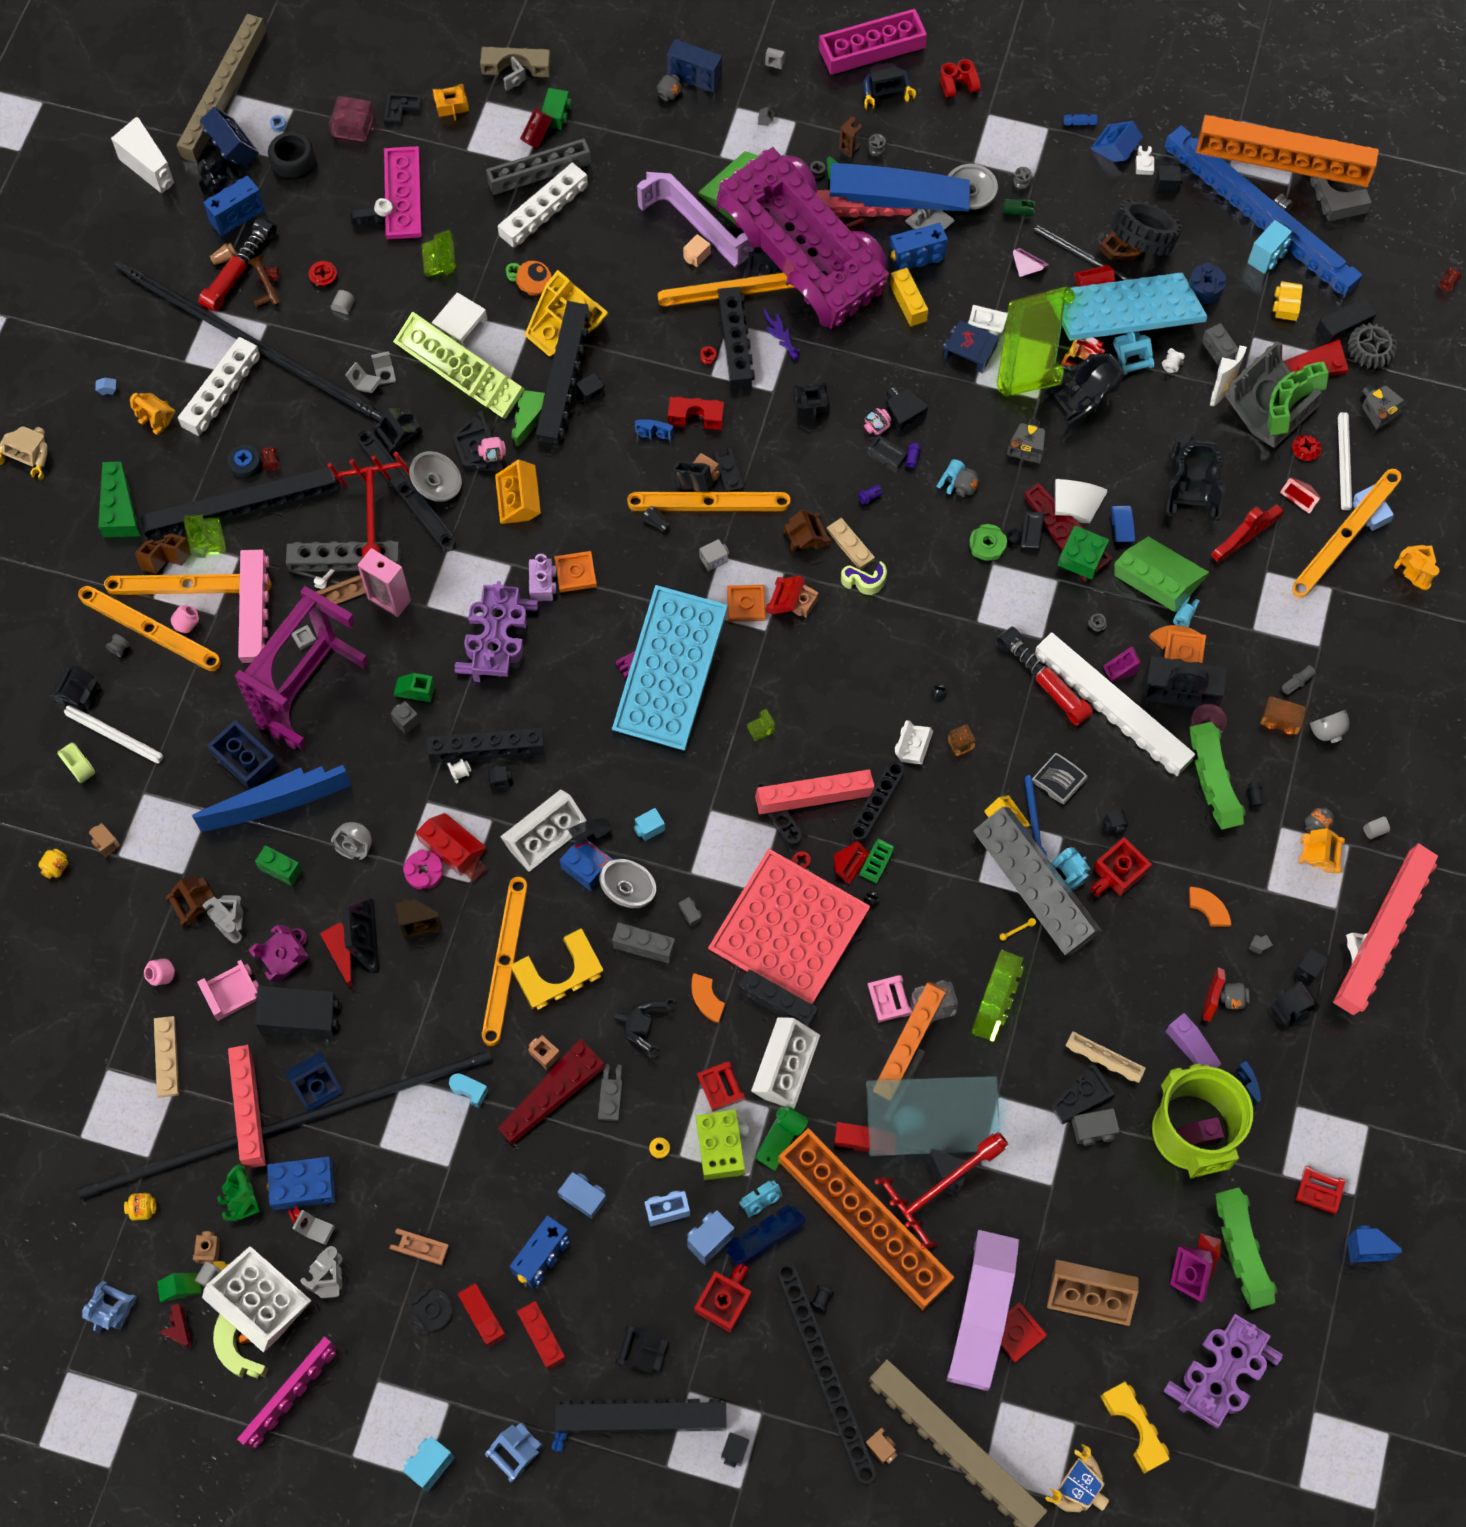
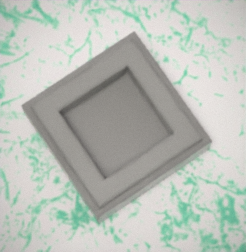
M308 625L296 630L292 634L300 651L317 641Z

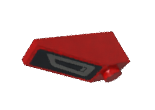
M340 922L321 932L320 935L349 988L353 987V954L345 947L344 926Z

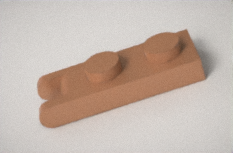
M396 1229L395 1233L402 1236L399 1246L391 1244L389 1249L437 1265H443L449 1248L448 1244Z

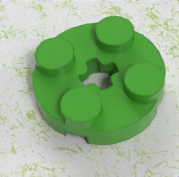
M981 525L970 536L969 546L972 555L982 560H998L1006 549V535L995 525ZM987 539H990V542L993 544L988 546L983 542H986Z

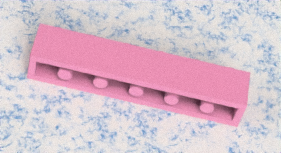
M241 550L238 657L242 663H252L265 646V638H268V628L265 627V620H268V609H265L266 602L269 601L268 591H266V585H269V575L266 574V567H269V557L265 555L263 550Z

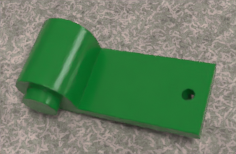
M788 1105L781 1107L777 1111V1118L755 1156V1159L773 1171L779 1165V1155L789 1147L794 1136L800 1135L808 1124V1119Z

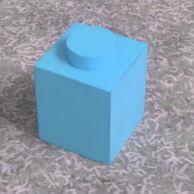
M656 808L635 818L636 826H634V830L645 841L665 831V823Z

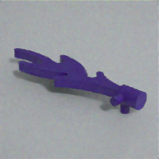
M764 309L766 320L774 327L772 329L767 326V331L775 338L783 340L779 341V345L789 351L794 361L800 358L798 354L800 349L795 350L792 347L789 339V329L787 328L783 332V324L779 315H775L777 320L775 322L769 317L766 309Z

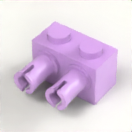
M538 554L535 559L529 560L530 600L553 601V594H556V582H553V577H556V566H552V559H547L544 554Z

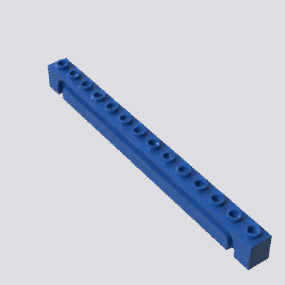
M1182 125L1167 136L1164 148L1178 158L1182 164L1190 168L1194 174L1201 177L1207 185L1213 187L1219 195L1225 197L1233 206L1242 211L1246 217L1254 221L1258 227L1265 231L1276 220L1292 231L1290 236L1291 242L1286 249L1307 265L1311 271L1318 274L1323 281L1330 284L1336 292L1345 297L1359 285L1362 274L1353 266H1347V261L1222 158L1195 153L1198 139H1193L1191 133Z

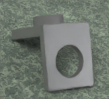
M513 56L511 57V63L515 72L504 78V85L507 91L526 80L524 68Z
M389 351L371 355L377 377H380L383 372L391 374L389 379H382L379 386L396 382Z
M357 362L345 374L356 390L370 393L382 381L380 377L367 375ZM355 370H358L359 377L358 379L354 380L353 372Z
M301 1210L292 1229L307 1238L326 1245L335 1226ZM307 1218L306 1226L301 1229L302 1220Z

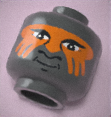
M674 74L672 76L665 75L657 85V94L665 101L674 100L682 90L681 80Z
M969 468L960 470L954 480L955 492L962 497L973 495L980 483L978 474Z
M1315 808L1305 818L1307 832L1310 834L1312 830L1331 829L1334 826V815L1326 808Z
M1228 983L1224 986V991L1220 993L1221 1003L1225 1002L1227 1009H1244L1246 1004H1250L1249 988H1246L1243 983Z

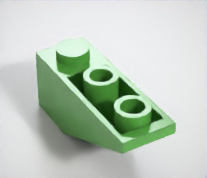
M524 390L522 397H519L518 408L520 410L515 415V423L517 424L516 428L512 429V439L515 441V446L519 447L539 423L545 393Z

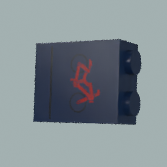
M960 320L957 326H953L950 339H946L943 345L945 350L944 357L947 358L950 352L971 360L977 363L976 371L983 374L997 348L999 336Z

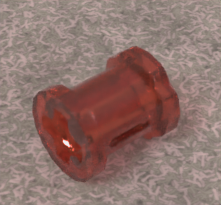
M263 265L268 279L278 282L279 266L266 267Z
M1455 268L1448 269L1445 277L1439 281V287L1446 292L1452 291L1456 281L1461 279V273Z
M265 447L261 450V456L264 459V470L273 471L279 467V462L276 459L277 449L275 447Z

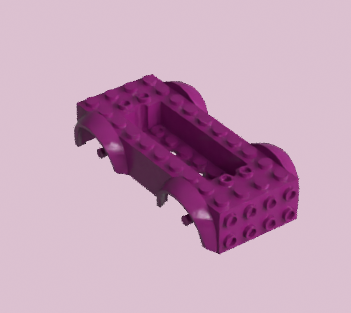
M771 147L769 150L765 149L755 160L751 159L744 168L737 169L730 178H725L720 182L716 210L719 211V208H723L734 218L735 225L738 228L741 227L750 245L752 247H761L787 276L785 284L787 286L789 284L793 285L804 295L805 302L812 305L822 326L830 327L831 329L836 325L840 326L849 315L853 316L858 311V308L862 305L865 307L874 296L878 297L884 292L889 272L887 271L886 257L881 246L870 234L863 231H850L817 195L815 177L807 164L800 158L791 155H780L774 147ZM791 223L794 225L795 229L793 231H787L785 229V224ZM803 238L805 243L799 244L796 239ZM814 248L818 255L812 257L808 254V250Z

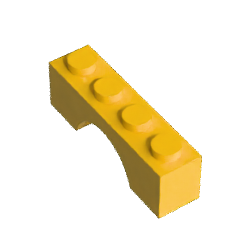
M1123 1382L1100 1396L1111 1416L1120 1415L1127 1417L1138 1428L1140 1442L1133 1455L1144 1474L1169 1460V1451L1166 1445L1158 1440L1157 1429L1152 1423L1149 1424L1146 1419L1147 1412L1142 1404L1138 1405L1134 1398L1136 1393L1131 1385Z

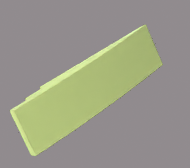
M414 312L411 313L393 341L504 419H506L524 391L522 386Z

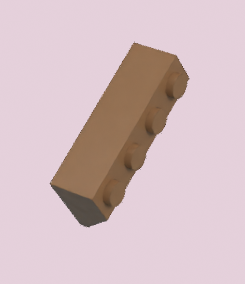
M1056 1260L1051 1278L1047 1308L1129 1326L1138 1295V1277Z

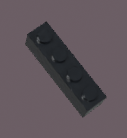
M750 969L739 984V993L783 1018H795L808 1028L811 1027L818 1015L817 1007Z

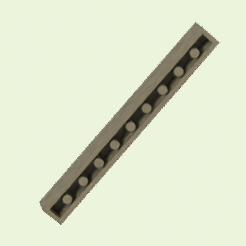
M247 14L177 144L182 159L197 163L210 138L203 130L204 126L200 120L213 107L224 112L266 33L263 18Z
M886 1360L870 1377V1387L878 1395L882 1393L887 1398L885 1401L894 1410L898 1408L903 1413L901 1417L908 1424L911 1425L913 1423L918 1427L917 1432L925 1440L929 1438L934 1443L933 1447L941 1455L945 1453L950 1458L949 1463L955 1469L959 1470L961 1468L966 1473L965 1478L972 1485L977 1484L983 1489L981 1493L989 1501L993 1499L998 1504L997 1508L1005 1516L1009 1514L1015 1520L1013 1523L1016 1527H1034L1045 1515L1047 1510L890 1361Z

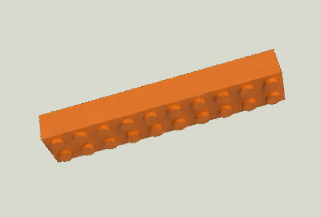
M1205 115L1195 153L1368 187L1376 167L1379 149Z
M809 1128L779 1155L778 1162L923 1311L953 1282L954 1276L927 1249H921V1243Z

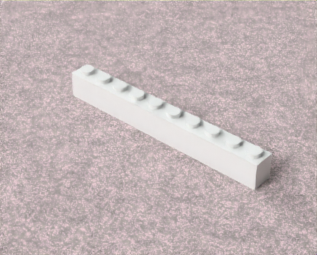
M1052 632L1036 647L1034 655L1037 660H1040V663H1045L1057 676L1059 675L1064 680L1067 686L1073 687L1081 698L1087 699L1092 703L1095 710L1102 712L1112 724L1119 726L1121 731L1126 736L1133 738L1140 748L1146 749L1154 760L1160 761L1168 772L1178 776L1193 761L1194 752Z

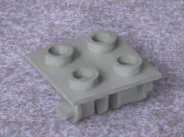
M918 209L905 222L914 229L941 222L945 230L955 220L942 210Z

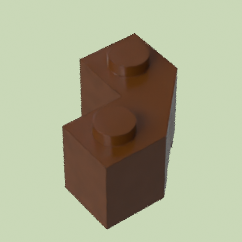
M1113 231L1098 247L1109 260H1135L1142 253L1139 248L1130 247L1131 244L1124 243Z
M168 534L162 540L155 542L153 539L145 541L135 552L141 570L156 574L166 562L182 566L192 555L186 537Z

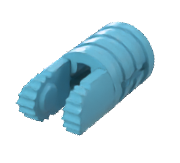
M951 460L936 487L941 488L946 480L951 483L946 493L951 494L954 489V480L960 470L966 469L965 465L959 460Z
M1190 596L1187 598L1173 619L1175 625L1189 627L1200 602L1198 599H1195L1190 605L1187 604Z

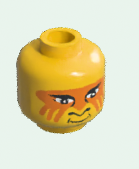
M57 849L47 850L38 864L42 870L40 873L49 879L52 876L60 877L68 865L67 855Z
M149 1193L131 1194L128 1201L124 1203L125 1214H129L130 1219L134 1221L149 1220L156 1213V1200Z

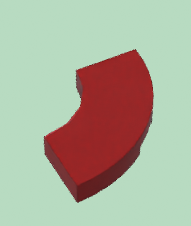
M1217 968L1204 1005L1203 1020L1208 1022L1211 1021L1218 1007L1220 993L1225 983V971L1221 968Z

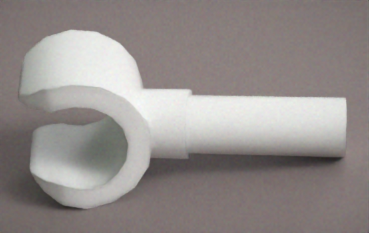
M329 570L323 578L316 576L314 579L315 587L325 588L327 580L335 570Z

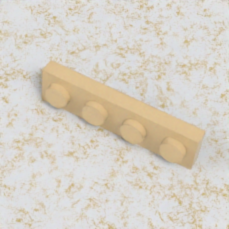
M174 1016L155 1018L158 1098L179 1096L176 1019Z
M1072 1032L1066 1044V1047L1070 1048L1071 1051L1080 1053L1088 1057L1089 1060L1106 1066L1110 1071L1124 1075L1131 1081L1139 1083L1146 1069L1075 1032Z

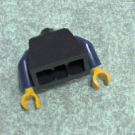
M877 63L871 67L870 74H867L863 81L864 96L866 97L865 109L867 110L868 103H871L874 109L875 100L871 97L872 95L876 97L906 89L905 100L909 101V95L914 100L916 91L910 88L911 83L907 72L897 68L893 63Z

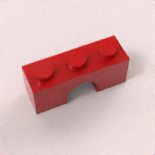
M680 396L670 397L668 424L686 427L687 419L690 416L699 415L704 419V428L722 430L724 402L719 400H702L700 398L688 399Z
M536 1301L518 1310L517 1313L547 1371L565 1362L566 1358Z

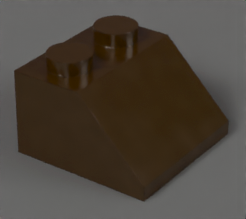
M407 898L400 900L399 903H395L399 925L404 938L443 929L438 912L421 902Z

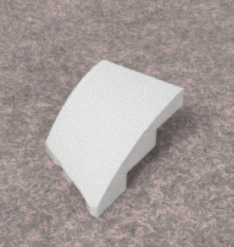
M1239 346L1235 360L1222 357L1210 406H1215L1225 397L1224 392L1229 389L1230 382L1236 379L1247 347Z
M1056 479L1055 515L1072 516L1078 523L1090 524L1107 494V489L1085 482Z

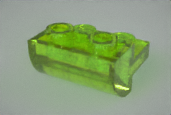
M450 230L435 234L434 240L421 244L424 274L427 277L440 272H444L447 275L454 271L456 267L453 234Z
M185 515L183 517L190 553L193 556L205 558L206 554L225 553L226 546L219 518H203V515Z

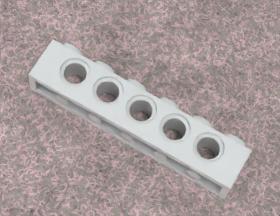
M574 163L568 165L498 225L499 236L513 248L521 244L528 235L534 233L541 224L547 222L555 212H559L562 206L572 201L576 194L587 187V174Z
M238 337L178 416L182 428L198 436L208 428L210 421L218 415L219 409L223 404L227 403L229 396L238 388L243 377H246L253 364L258 362L260 354L256 345Z

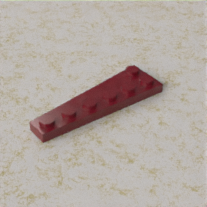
M1039 483L1025 492L1024 497L1033 510L1045 514L1044 526L1063 551L1074 526L1084 528L1072 516L1055 515V499ZM1106 551L1096 573L1113 560ZM1080 575L1084 582L1089 580V578Z
M580 1039L498 1128L511 1145L514 1144L606 1067L605 1064Z

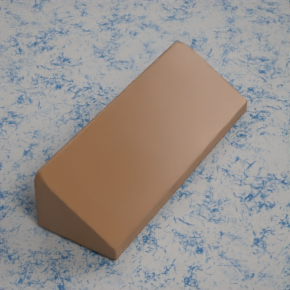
M360 574L315 591L335 604L366 593Z

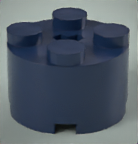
M1206 262L1192 271L1188 283L1201 305H1213L1220 300L1227 277L1220 268Z

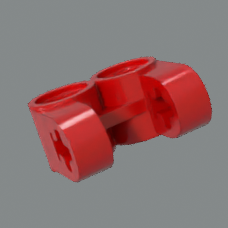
M960 60L958 65L954 63L942 65L940 83L946 98L956 96L955 84L957 81L963 84L967 83L970 92L980 91V80L974 63L971 60Z

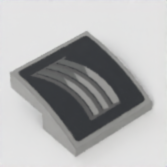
M1055 753L1032 778L1033 784L1047 791L1051 798L1065 804L1087 780L1088 776L1073 763Z

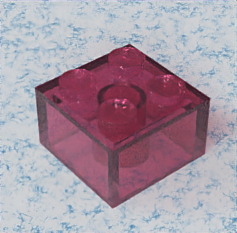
M338 95L329 122L332 136L365 142L374 116L372 102Z

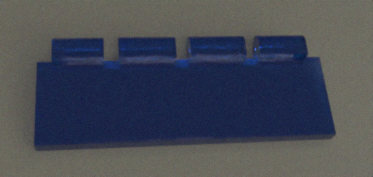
M788 1204L776 1212L777 1218L772 1214L759 1222L760 1229L755 1225L742 1233L743 1240L737 1236L726 1243L728 1249L725 1251L736 1266L807 1222L805 1217L795 1206L791 1208Z

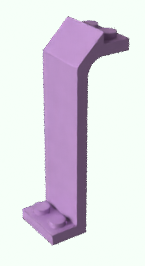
M646 172V180H642L637 185L638 207L642 211L658 200H668L735 268L748 259L749 252H754V247L750 245L745 233L740 234L735 239L672 174Z

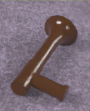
M264 255L253 258L247 263L256 268L268 294L254 300L257 308L269 301L272 302L273 306L280 303L262 264Z

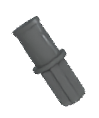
M1308 665L1298 674H1293V678L1281 686L1282 691L1288 695L1298 687H1303L1306 681L1316 675L1315 669Z

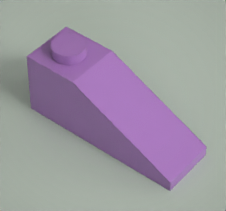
M1185 1013L1168 1026L1166 1033L1194 1064L1209 1065V1067L1218 1068L1221 1065V1062L1200 1030Z

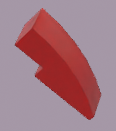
M837 1122L834 1146L854 1148L855 1151L895 1155L897 1134L865 1126Z

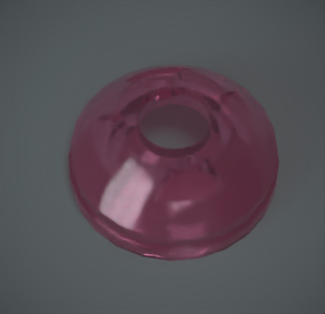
M1203 704L1197 707L1191 719L1192 726L1202 724L1203 721H1210L1216 728L1220 729L1221 733L1227 724L1224 711L1213 704Z

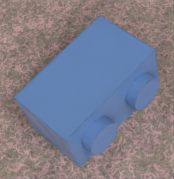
M572 1172L558 1191L559 1197L590 1219L594 1218L607 1200L604 1194L605 1191L596 1184L594 1187L590 1185L588 1179L581 1173L576 1175Z

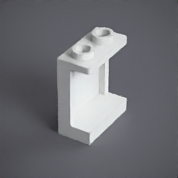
M456 293L433 320L432 325L464 346V339L479 322L484 324L487 320L486 309Z

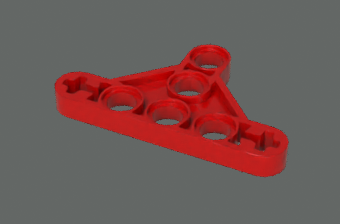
M1278 504L1265 512L1259 507H1255L1247 514L1244 522L1236 531L1212 552V558L1216 562L1222 561L1277 521L1284 514V510Z

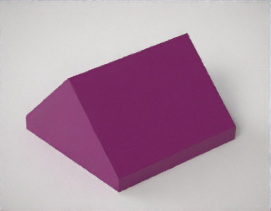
M1178 1246L1170 1285L1198 1301L1204 1302L1213 1264L1211 1252Z

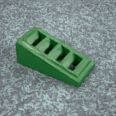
M877 839L859 876L877 884L894 853L895 847ZM877 855V856H879V857H881V858H884V861H882V860H880V859H878V858H876V857H874V856ZM873 862L881 867L878 868L870 863ZM867 869L877 872V875L868 872Z

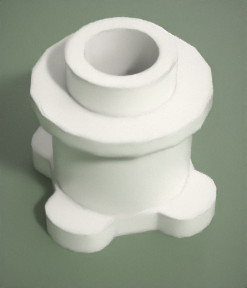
M1169 349V354L1163 360L1162 366L1165 371L1175 373L1179 370V365L1183 364L1185 355L1174 349Z
M460 759V762L453 765L450 762L447 763L456 784L459 783L457 779L466 775L469 777L468 772H471V768L467 761L463 762Z

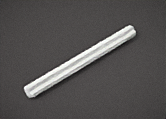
M1341 412L1338 416L1342 510H1351L1349 414Z
M68 705L64 710L66 716L155 763H160L163 759L162 753L71 705Z

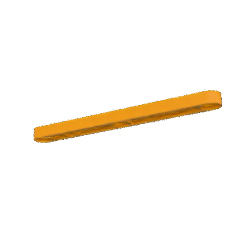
M785 273L667 289L660 291L657 296L659 305L669 306L718 299V289L739 287L740 294L743 293L745 295L794 288V286L791 284L787 286L785 284L787 279Z
M1389 469L1384 473L1297 578L1292 586V593L1295 597L1303 598L1309 594L1395 490L1401 480V474L1398 470ZM1390 474H1394L1397 476L1398 480L1396 482H1390L1388 481L1387 476ZM1344 529H1348L1352 532V535L1344 537L1341 532ZM1299 584L1304 585L1306 591L1299 593L1295 587Z
M633 492L627 499L628 507L633 511H646L650 506L657 507L659 511H785L790 507V496L784 492ZM638 498L641 502L638 505H633L631 500ZM711 498L714 500V503L706 505L704 500ZM780 498H784L787 500V503L780 505L777 501Z
M240 574L110 576L105 580L104 586L111 595L240 593ZM270 578L269 585H266V591H269L271 588ZM186 581L193 582L189 588L183 587V584ZM118 582V586L115 589H110L109 584Z
M84 586L79 590L78 596L82 603L208 671H216L220 668L221 661L218 655L91 586ZM86 592L93 593L89 599H84L83 595ZM147 625H154V629L151 632H145L144 629ZM208 659H217L214 665H207Z
M515 877L509 883L482 1031L483 1041L488 1046L497 1045L501 1039L513 973L510 966L515 962L527 895V883L522 877ZM521 882L524 884V887L521 891H515L513 885ZM508 956L511 961L507 965H502L499 962L500 958ZM493 1031L497 1034L494 1041L486 1039L488 1032Z

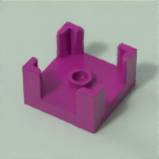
M277 924L271 929V932L276 933L263 945L254 944L249 951L253 957L260 958L270 971L265 972V975L270 981L281 982L307 960L309 955L288 926Z

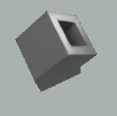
M769 107L759 110L758 125L769 126V123L773 122L774 112Z
M1255 935L1249 949L1262 954L1270 950L1273 944L1267 935L1263 937Z

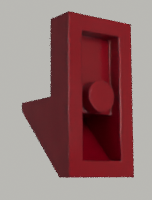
M179 1303L172 1305V1312L169 1313L171 1324L175 1326L159 1332L188 1349L192 1348L184 1309Z

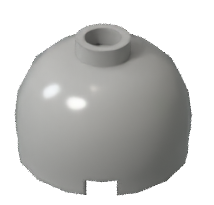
M1343 710L1309 724L1318 739L1322 741L1331 740V743L1342 740V735L1347 733L1350 722L1346 710Z
M346 822L334 832L331 843L334 841L336 845L334 849L342 856L349 859H354V856L360 857V860L367 856L372 838L364 825L356 822Z

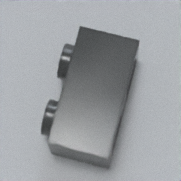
M688 897L679 902V908L691 927L702 921V914L700 910L696 909L694 900Z

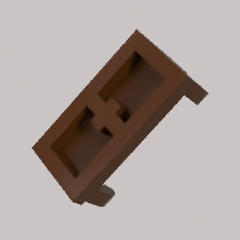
M853 116L840 127L839 149L850 158H853L854 153L860 148V143L856 144V134L861 130V124L854 128L856 118Z

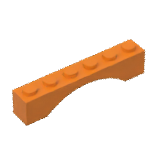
M932 982L926 984L872 1090L873 1092L889 1101L894 1098L919 1044L948 992L947 990Z

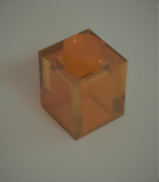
M965 724L950 731L948 741L956 756L974 749L976 739L968 725Z

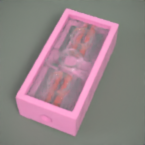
M371 548L358 564L367 597L375 604L399 617L411 601L403 569L400 565Z

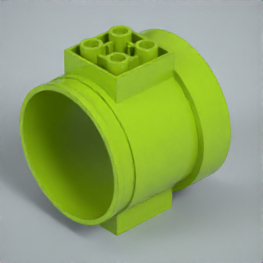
M1201 1064L1192 1065L1189 1067L1190 1069L1186 1070L1176 1068L1170 1071L1161 1085L1164 1095L1161 1105L1154 1115L1152 1124L1153 1138L1160 1153L1172 1164L1187 1169L1190 1178L1229 1170L1239 1159L1236 1148L1248 1135L1253 1122V1105L1247 1090L1241 1082L1224 1070L1209 1067V1065L1202 1066ZM1192 1096L1211 1103L1225 1120L1228 1131L1226 1146L1218 1150H1205L1186 1142L1179 1136L1170 1122L1168 1116L1169 1102L1179 1097Z

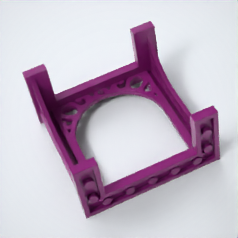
M306 586L301 590L302 599L245 672L239 670L235 675L238 682L237 685L240 687L241 694L245 698L244 701L248 704V709L251 711L252 718L256 722L255 725L261 730L267 729L276 739H283L289 747L293 749L298 748L301 751L306 747L304 738L295 733L291 726V704L296 694L325 656L332 649L363 669L369 664L365 654L335 637L328 617L329 615L347 627L352 628L355 624L353 614ZM307 614H309L318 639L277 691L272 679L274 659Z

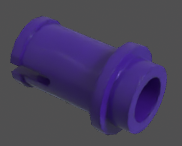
M911 443L907 447L906 466L911 468L917 467L918 456L922 450L919 444Z
M876 484L866 491H860V494H858L860 502L868 504L870 500L883 494L882 490L878 491L881 487Z

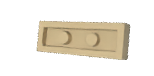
M842 518L827 527L826 531L859 570L875 561L872 553Z

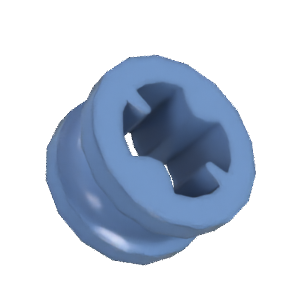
M276 115L270 120L271 128L275 132H282L287 127L283 116Z

